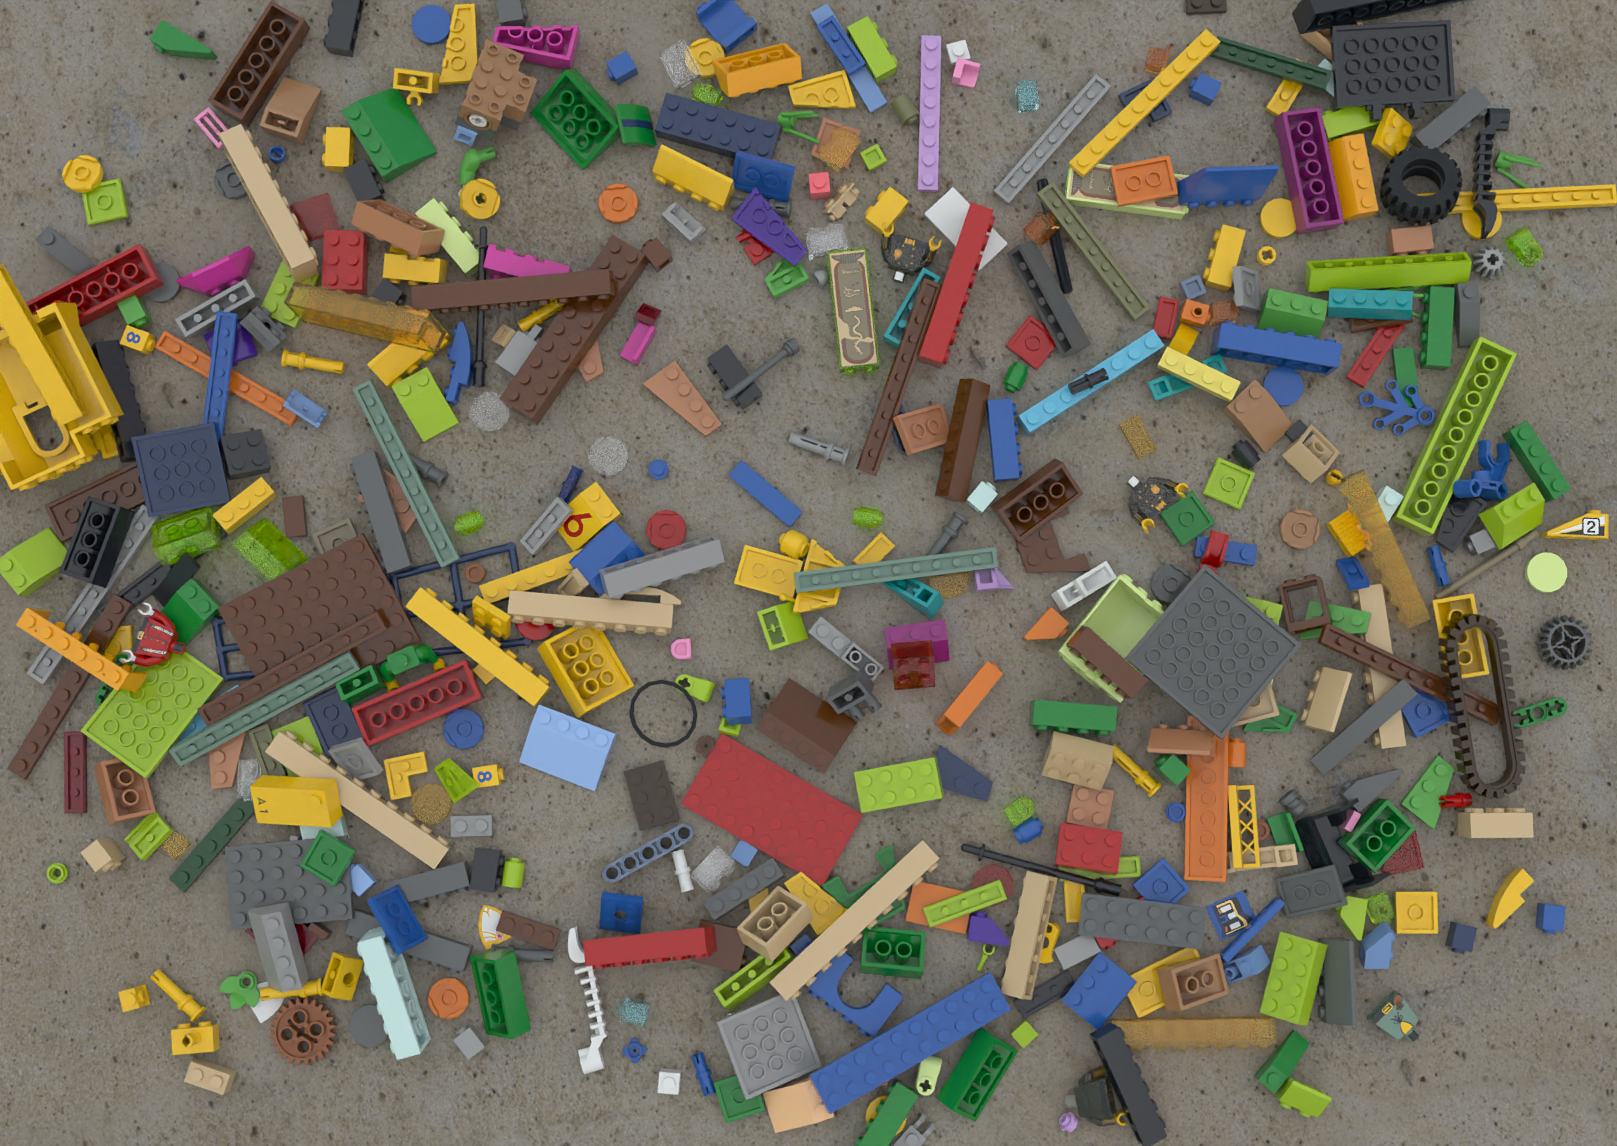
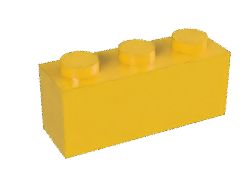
M1222 224L1219 230H1215L1212 240L1215 241L1214 249H1210L1207 260H1210L1209 267H1205L1202 276L1205 279L1204 286L1225 292L1230 289L1233 267L1237 266L1246 230Z
M260 477L214 513L213 517L230 535L277 498V496L264 479Z

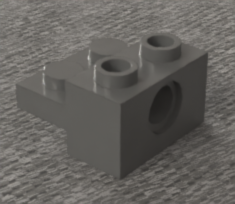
M257 306L240 323L270 352L287 336L285 333L287 329L279 321L275 323L270 318L272 314L264 306L262 308ZM268 322L271 328L269 329L263 323Z

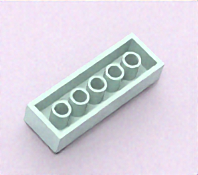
M382 927L371 929L358 941L357 950L358 954L363 958L365 974L370 978L371 992L376 996L378 1002L377 1010L383 1017L384 1031L389 1035L391 1041V1051L395 1054L397 1060L421 1054L431 1040L403 953L397 956Z

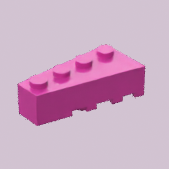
M553 25V27L533 26V28L496 26L492 42L523 54L522 61L565 70L572 69L580 39L579 25H571V27H562L561 25Z
M492 244L488 246L483 266L491 279L572 272L570 266L546 259L539 262L538 258L528 254L520 257L518 253L510 249L502 252L496 250V245Z

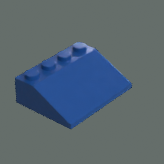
M1279 166L1205 167L1177 182L1179 205L1187 206L1188 209L1198 208L1200 205H1205L1206 208L1217 207L1218 204H1223L1224 207H1232L1236 204H1241L1242 207L1254 205L1253 202L1262 198L1279 170Z

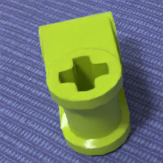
M686 674L677 677L675 681L677 684L679 681L688 679L690 686L685 687V689L692 698L707 703L710 702L715 683Z

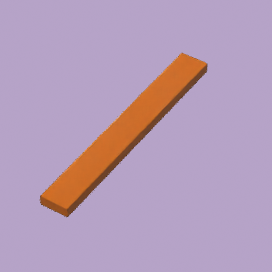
M164 330L154 348L209 378L211 357ZM232 369L229 391L293 427L299 416L282 406L285 399Z

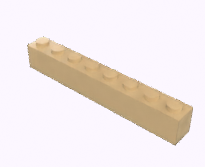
M1382 584L1369 585L1367 588L1353 590L1351 592V600L1355 604L1356 610L1372 614L1367 634H1358L1357 637L1393 654ZM1364 665L1363 681L1364 684H1367L1368 689L1366 701L1371 706L1391 689L1397 681ZM1401 709L1372 733V742L1376 745V749L1406 746Z
M510 590L507 614L511 616L513 623H523L526 621L532 622L534 625L549 623L556 627L572 625L577 629L593 627L599 631L614 629L616 632H626V630L637 634L652 632L658 636H665L671 634L674 605Z

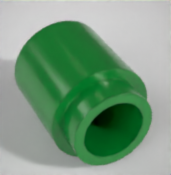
M1013 362V365L1009 366L1003 379L1004 389L1011 393L1021 391L1028 375V367L1019 362Z

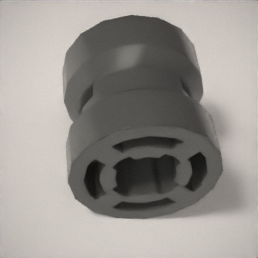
M1295 789L1288 791L1279 800L1283 807H1287L1292 817L1300 814L1308 806L1305 800L1298 798V792Z

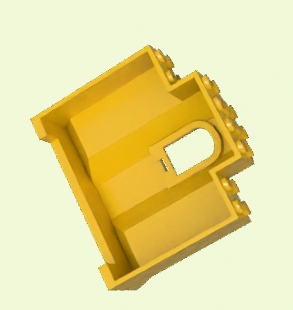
M54 302L37 310V314L33 316L88 411L83 416L62 426L57 422L63 434V441L55 450L45 451L41 449L24 417L49 405L44 403L39 387L31 381L28 368L21 364L17 349L10 345L6 330L0 331V475H4L11 490L19 489L20 492L26 489L29 490L38 486V483L59 478L64 475L63 472L74 471L81 468L83 464L94 460L93 457L99 453L89 434L99 431L101 429L100 425L102 427L118 422V417L124 415L80 327L78 310L75 303ZM36 402H38V404H39V405H37V406H35V407H32V408H30V409L28 408V406H30V405H32V404H34V403H36Z

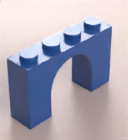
M847 952L840 958L835 956L830 960L832 965L825 972L819 970L814 975L817 979L808 986L810 989L808 992L816 999H819V997L826 1001L825 1005L835 1012L836 1009L843 1014L841 1017L849 1024L854 1022L860 1026L858 1030L867 1037L869 1035L874 1037L899 1004L903 994L886 982L869 1004L862 1007L847 1005L839 997L837 985L840 977L852 962L853 957Z

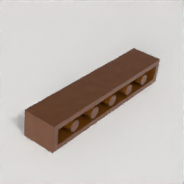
M973 378L959 380L935 496L952 502H966L991 386Z

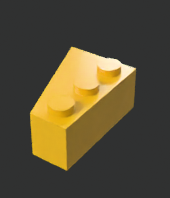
M385 253L383 278L389 279L388 282L401 284V280H406L408 285L420 286L421 282L428 283V285L444 284L447 282V260Z

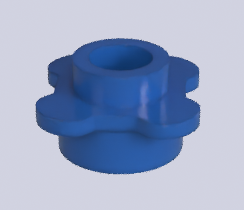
M632 1038L630 1044L623 1048L622 1053L630 1058L633 1063H638L642 1054L647 1052V1047L641 1045L637 1038Z

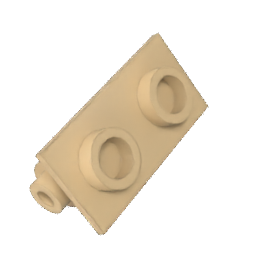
M843 183L837 189V195L825 202L823 205L825 208L821 213H829L828 218L833 222L838 220L847 210L842 204L845 203L850 207L859 197L860 191L855 187L852 189L854 183Z

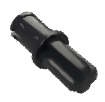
M1101 368L1089 375L1084 374V377L1069 383L1068 389L1074 395L1087 388L1092 389L1094 385L1109 380L1108 375L1105 376L1107 374L1106 370Z

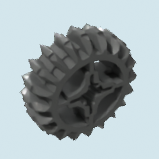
M1566 615L1560 618L1556 616L1552 618V621L1547 620L1545 622L1546 626L1540 627L1543 633H1537V636L1541 638V641H1536L1535 644L1541 645L1537 652L1544 653L1541 659H1548V666L1554 664L1555 669H1576L1577 665L1581 666L1584 664L1583 660L1589 659L1586 653H1591L1593 650L1588 645H1592L1594 642L1588 641V637H1591L1592 634L1585 632L1588 629L1587 626L1581 627V620L1575 622V617L1573 616L1569 618ZM1564 627L1572 630L1576 636L1569 635L1568 631L1565 630ZM1555 631V640L1551 643V637ZM1565 640H1571L1570 642H1567V644H1565L1564 646H1558V644H1561ZM1576 643H1578L1577 651L1575 653L1574 646ZM1553 650H1559L1561 652V655H1564L1565 659L1556 655Z

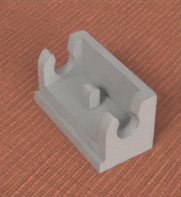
M676 201L661 214L663 220L691 246L707 231L704 226L695 220Z
M1081 935L1054 949V954L1063 972L1101 952L1094 937Z

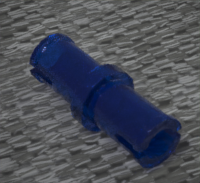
M573 465L566 481L562 482L561 485L563 487L558 495L567 504L573 492L577 490L576 486L584 472Z

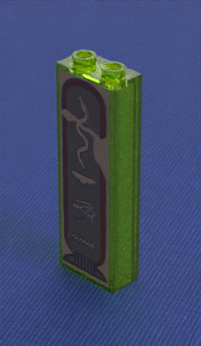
M867 247L828 251L827 265L839 373H844L845 376L855 375L857 371L874 373L876 369L880 368Z

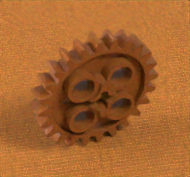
M301 997L296 999V1003L293 999L289 1000V1006L283 1004L281 1005L283 1011L277 1010L275 1012L278 1018L271 1019L275 1023L274 1026L269 1027V1030L274 1031V1034L270 1035L269 1038L275 1039L271 1046H278L275 1053L277 1054L282 1051L281 1059L289 1057V1064L296 1060L297 1066H299L304 1060L305 1065H309L310 1059L316 1063L318 1062V1056L320 1058L325 1057L324 1051H331L328 1044H335V1041L331 1039V1037L338 1034L332 1031L333 1028L338 1026L331 1023L335 1016L329 1017L328 1014L331 1009L324 1010L325 1003L318 1006V999H314L312 1003H310V997H306L304 1002ZM299 1011L305 1014L304 1022L299 1021L297 1018ZM289 1019L292 1020V1022H293L295 1025L290 1024V1023H289ZM314 1024L321 1026V1034H317L314 1031ZM303 1027L306 1028V1029H305V1033H306V1034H304V1035L301 1034V1032H302L301 1028H303ZM286 1028L291 1029L293 1032L291 1039L285 1036ZM302 1041L309 1043L308 1051L302 1049Z

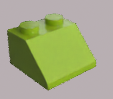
M1288 1077L1275 1094V1098L1280 1101L1279 1105L1290 1110L1291 1107L1299 1109V1114L1310 1118L1311 1115L1318 1118L1332 1100V1097L1323 1091L1291 1077Z

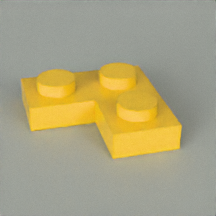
M424 751L383 760L391 800L413 796L409 776L429 772Z

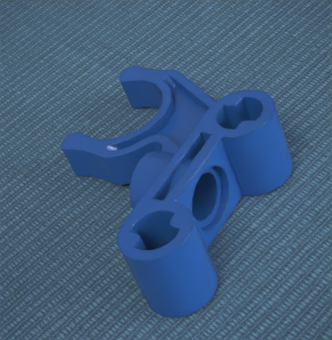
M1481 440L1478 442V460L1483 467V471H1471V479L1456 480L1453 485V492L1456 497L1465 498L1480 495L1484 501L1503 500L1507 497L1508 488L1502 480L1510 461V444L1508 442L1497 444L1498 454L1496 461L1491 457V441Z

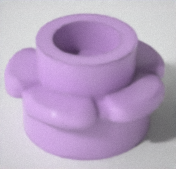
M1072 1112L1064 1113L1059 1120L1060 1129L1062 1131L1066 1130L1069 1133L1076 1128L1078 1118Z

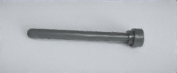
M791 338L787 340L780 352L723 394V400L729 401L786 356L790 357L800 351L797 342Z

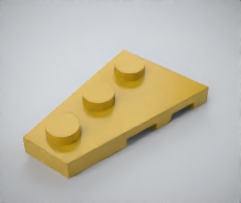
M802 872L783 883L789 893L808 904L813 917L809 925L816 935L825 931L848 910Z

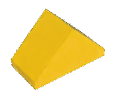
M1181 322L1168 347L1187 355L1199 332Z

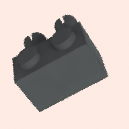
M863 669L831 686L826 698L837 714L847 710L855 722H858L859 719L862 720L866 715L858 706V703L861 701L865 703L871 713H874L875 710L878 711L882 707V704L872 694L874 683Z

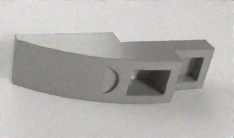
M821 616L816 619L807 631L856 672L863 669L872 682L884 668V666Z

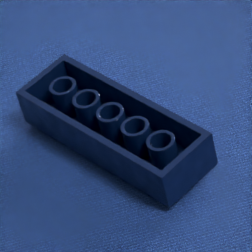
M666 92L655 132L658 138L735 159L737 151L773 160L781 135V124Z

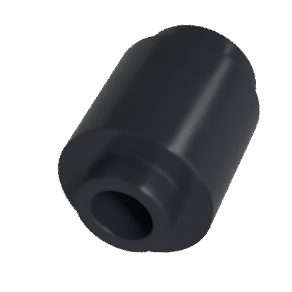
M1240 439L1232 446L1234 450L1231 453L1248 470L1261 460L1258 457L1259 453L1248 440L1243 442Z

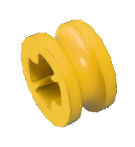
M1265 246L1257 252L1256 259L1263 266L1270 265L1276 259V252L1272 247ZM1269 252L1271 259L1264 260L1262 253Z

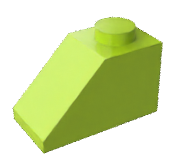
M1346 895L1348 905L1334 908L1336 910L1335 915L1353 939L1362 941L1368 899Z

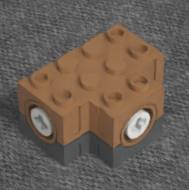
M486 39L456 118V125L490 139H493L499 124L509 126L516 131L518 130L537 81L536 78L519 72L520 64L524 57L523 54Z

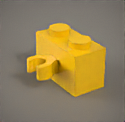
M394 68L393 88L411 91L407 97V104H412L413 98L416 97L418 100L417 106H422L424 99L421 92L439 93L438 82L440 73Z

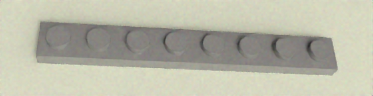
M1095 74L996 187L993 193L1009 205L1110 90L1111 85Z

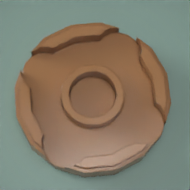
M1296 509L1287 513L1279 525V534L1282 541L1293 549H1305L1312 546L1318 540L1321 533L1319 521H1317L1312 512L1305 509Z

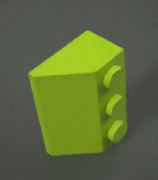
M1532 483L1479 514L1499 550L1542 524L1545 499L1535 483Z

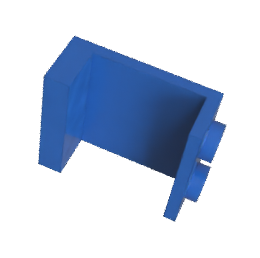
M710 0L707 3H702L697 8V19L715 41L721 45L726 54L757 31V22L752 17L749 19L734 0Z

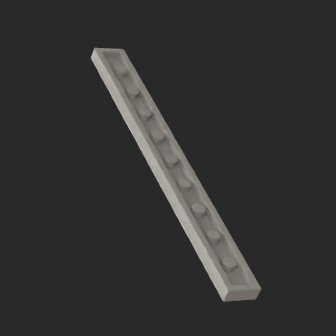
M142 504L132 519L107 588L91 583L87 584L62 621L66 624L65 632L70 635L75 632H83L96 613V610L103 603L153 530L161 515L148 517L147 508ZM46 645L26 674L41 684L46 685L65 657Z

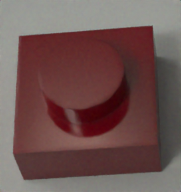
M643 303L636 312L635 319L640 320L644 324L654 326L660 317L661 310Z

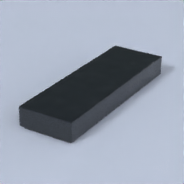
M188 552L183 553L152 595L165 607L173 595L190 578L194 577L201 566Z
M1068 970L1035 987L1032 1000L1016 998L1013 1001L1022 1017L1026 1019L1064 997L1075 983Z

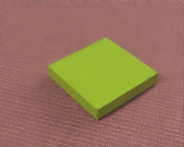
M120 178L100 182L98 187L92 191L82 193L89 226L129 218L123 184Z
M1218 457L1202 495L1240 510L1255 472Z

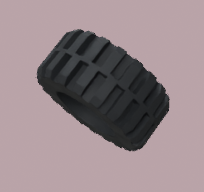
M1413 146L1410 147L1409 151L1404 149L1399 152L1398 156L1394 155L1391 158L1390 163L1385 168L1380 186V198L1383 199L1382 204L1384 208H1389L1388 213L1391 216L1396 215V220L1403 222V220L1407 221L1408 225L1414 226V223H1418L1419 226H1426L1428 222L1435 224L1438 222V219L1443 220L1449 212H1452L1461 191L1462 173L1460 168H1456L1457 162L1454 159H1449L1450 155L1448 153L1439 152L1440 149L1435 147L1434 149H1429L1428 146H1422L1421 148ZM1411 176H1425L1436 183L1439 191L1430 196H1417L1409 192L1404 187L1402 181Z

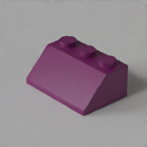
M945 619L883 629L889 670L950 661Z

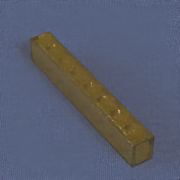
M1364 469L1341 478L1342 485L1339 486L1343 497L1347 496L1350 501L1347 506L1351 515L1356 514L1358 522L1355 524L1359 533L1364 532L1367 540H1364L1368 552L1373 551L1375 558L1372 561L1376 570L1381 569L1383 576L1380 578L1384 587H1389L1392 593L1388 595L1392 605L1398 606L1400 612H1397L1400 623H1405L1407 628L1430 620V614Z
M1271 1016L1108 1019L1106 1024L1111 1022L1117 1027L1120 1026L1125 1033V1043L1133 1047L1134 1050H1145L1146 1046H1154V1049L1164 1050L1166 1046H1174L1175 1049H1187V1046L1195 1045L1196 1049H1207L1208 1045H1216V1048L1221 1049L1228 1048V1045H1236L1237 1048H1249V1044H1257L1259 1048H1268L1270 1044H1276L1275 1018Z

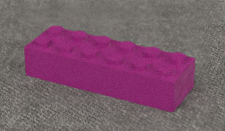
M1316 107L1282 112L1274 122L1297 234L1336 229L1344 223L1321 109Z

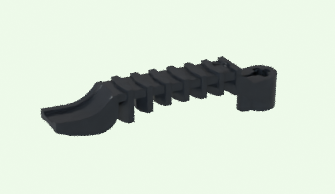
M1487 108L1484 131H1479L1474 139V142H1476L1474 152L1476 153L1473 158L1475 165L1473 167L1474 177L1472 182H1474V186L1472 188L1473 197L1471 201L1473 202V211L1479 216L1481 221L1480 239H1486L1492 231L1497 218V206L1493 202L1496 192H1489L1492 189V182L1487 181L1491 178L1489 170L1491 169L1492 140L1495 136V131L1509 130L1510 110L1508 108Z

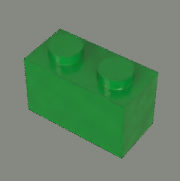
M373 665L365 667L335 683L341 700L349 705L386 688L380 670Z
M1161 754L1153 762L1155 766L1152 769L1170 786H1178L1191 772L1174 754Z

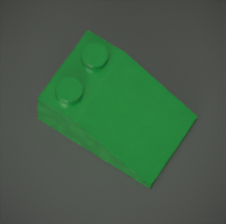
M190 578L173 595L161 610V613L168 616L175 625V631L179 634L177 641L187 646L211 623L213 618H217L220 615L217 608L222 606V604L199 580Z

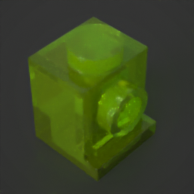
M696 83L691 91L693 100L713 106H718L723 97V91L720 88L716 91V88L708 83Z
M1381 892L1364 898L1368 899L1367 911L1372 923H1379V925L1382 922L1391 923V918L1395 917V914L1390 904L1388 893ZM1380 907H1383L1385 910L1383 914L1379 912Z

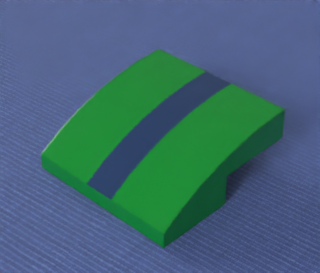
M633 104L615 105L623 144L632 147L643 145L650 148L657 145L648 107Z

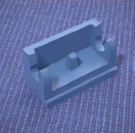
M294 389L282 405L316 428L320 426L328 412Z

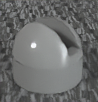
M818 270L812 273L813 280L819 288L828 282L829 275L826 271Z

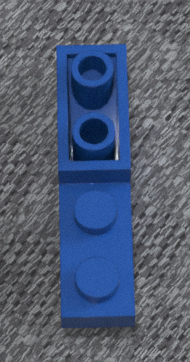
M459 321L458 326L454 327L453 345L449 346L447 352L449 361L455 364V367L452 366L450 378L452 379L450 386H446L444 397H446V401L449 404L453 405L458 403L462 386L470 388L473 368H471V364H473L471 338L467 326Z

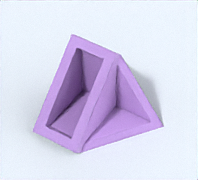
M998 568L973 571L975 592L1015 589Z

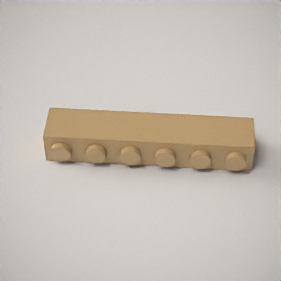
M1027 871L1023 879L1024 887L1018 902V914L1014 920L1015 928L1010 939L1009 956L1005 961V975L1001 980L1002 994L1032 1000L1058 879L1056 877Z

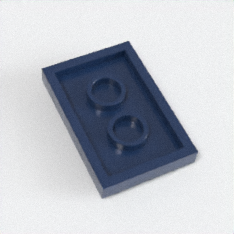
M336 687L303 702L327 757H332L328 750L334 745L357 738H362L364 741L351 706L341 700Z

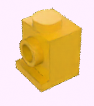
M147 984L118 992L123 1012L151 1004Z

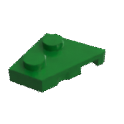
M1277 704L1280 715L1247 723L1242 730L1245 732L1289 733L1298 714Z

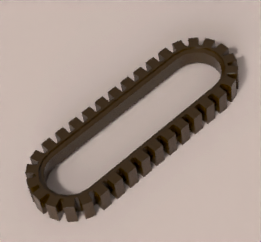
M1478 614L1459 615L1460 618L1454 617L1449 621L1451 627L1444 626L1441 633L1446 635L1447 638H1439L1438 646L1445 647V650L1438 652L1439 659L1447 661V663L1440 664L1441 672L1449 673V675L1442 677L1443 684L1451 686V688L1444 689L1445 697L1453 698V700L1446 702L1447 709L1455 711V713L1448 714L1449 722L1457 723L1455 726H1450L1451 734L1459 736V738L1452 739L1453 746L1461 748V750L1454 751L1455 759L1463 761L1456 764L1457 771L1465 773L1460 776L1463 784L1468 785L1466 788L1471 792L1487 798L1494 797L1498 799L1505 797L1504 793L1510 795L1515 791L1512 784L1520 785L1523 779L1518 777L1517 774H1525L1526 766L1519 765L1520 761L1526 760L1525 753L1517 751V749L1524 748L1523 740L1515 738L1522 735L1521 728L1513 726V724L1520 723L1519 715L1511 714V712L1518 710L1517 703L1509 701V699L1516 698L1515 690L1507 689V687L1514 685L1513 678L1505 676V674L1512 673L1511 665L1503 664L1504 661L1510 660L1509 653L1501 651V649L1508 648L1507 640L1498 639L1504 635L1502 628L1496 627L1498 623L1493 619ZM1472 627L1480 629L1485 634L1506 756V770L1503 776L1492 784H1485L1477 773L1457 651L1460 636L1465 630Z

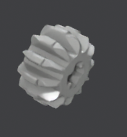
M1491 244L1485 248H1479L1478 253L1473 255L1475 261L1472 262V265L1477 266L1474 273L1480 271V277L1484 278L1487 275L1488 279L1494 278V275L1496 277L1502 274L1501 271L1507 268L1504 263L1508 259L1503 258L1505 251L1499 252V246L1492 248Z

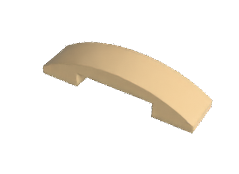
M643 587V590L639 592L630 591L624 593V595L661 597L660 604L682 606L681 600L670 593L656 588ZM605 593L599 596V598L613 599L612 597L609 598Z
M1295 844L1259 847L1261 868L1298 865ZM1249 849L1243 855L1244 864H1256L1255 854ZM1228 851L1227 873L1243 870L1260 869H1234L1233 853L1232 851Z

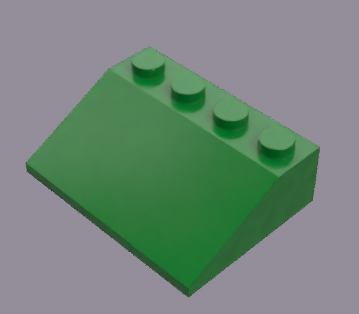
M565 69L530 113L582 170H585L621 136L616 111L577 69Z
M390 88L360 99L341 110L386 183H389L437 153L398 89Z

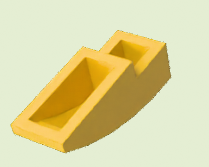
M1515 868L1497 891L1486 922L1489 928L1496 929L1525 902L1520 894L1534 880L1523 868Z

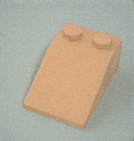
M809 1077L762 1093L775 1133L815 1124L834 1117V1112L831 1114L827 1113Z

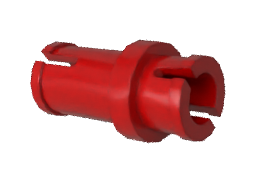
M1462 792L1455 793L1454 795H1442L1439 801L1445 800L1446 802H1440L1439 805L1443 809L1451 807L1462 809L1466 806H1471L1473 801L1467 800L1473 798L1471 794H1464Z

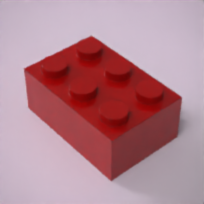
M324 230L322 290L326 294L367 295L369 236L367 233L359 230Z
M1061 823L1058 831L1054 867L1116 876L1119 867L1123 832Z

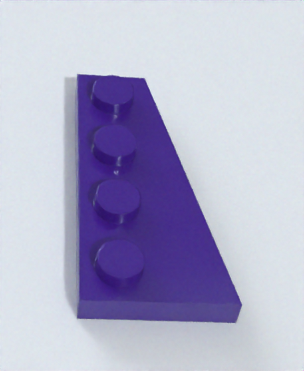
M755 187L731 220L796 267L807 253V249Z

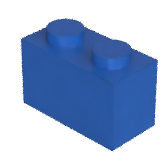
M749 678L724 680L725 687H721L722 699H726V706H722L723 718H727L728 725L752 724Z

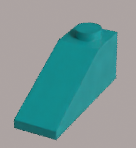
M915 578L881 582L914 609L933 619L944 604L938 591Z

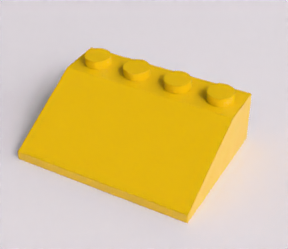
M572 627L544 641L537 648L577 719L634 687L633 682L603 631L595 630L593 627H585L584 629Z

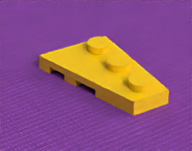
M845 70L788 86L793 107L856 109Z

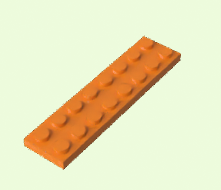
M1187 715V726H1190V730H1199V726H1204L1193 716ZM1230 730L1221 740L1216 736V756L1187 755V767L1191 772L1186 776L1185 880L1227 882Z

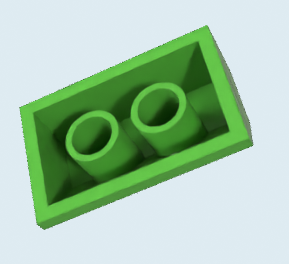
M1269 288L1263 296L1257 329L1271 328L1275 329L1277 333L1294 332L1296 336L1312 335L1318 339L1325 321L1329 301Z

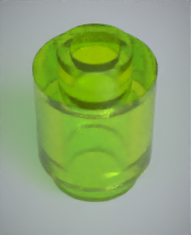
M860 506V508H855L853 524H858L860 527L877 528V525L882 523L883 513H879V508Z
M473 510L455 517L456 522L453 523L457 534L461 533L462 536L480 530L485 525L479 510L476 512Z

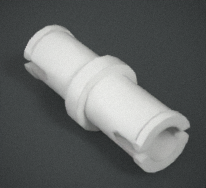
M684 849L671 852L676 868L674 872L678 876L681 892L693 890L694 887L689 873L691 869L687 866Z

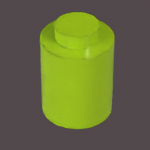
M509 857V861L505 860L502 886L522 888L525 863L521 862L522 858Z

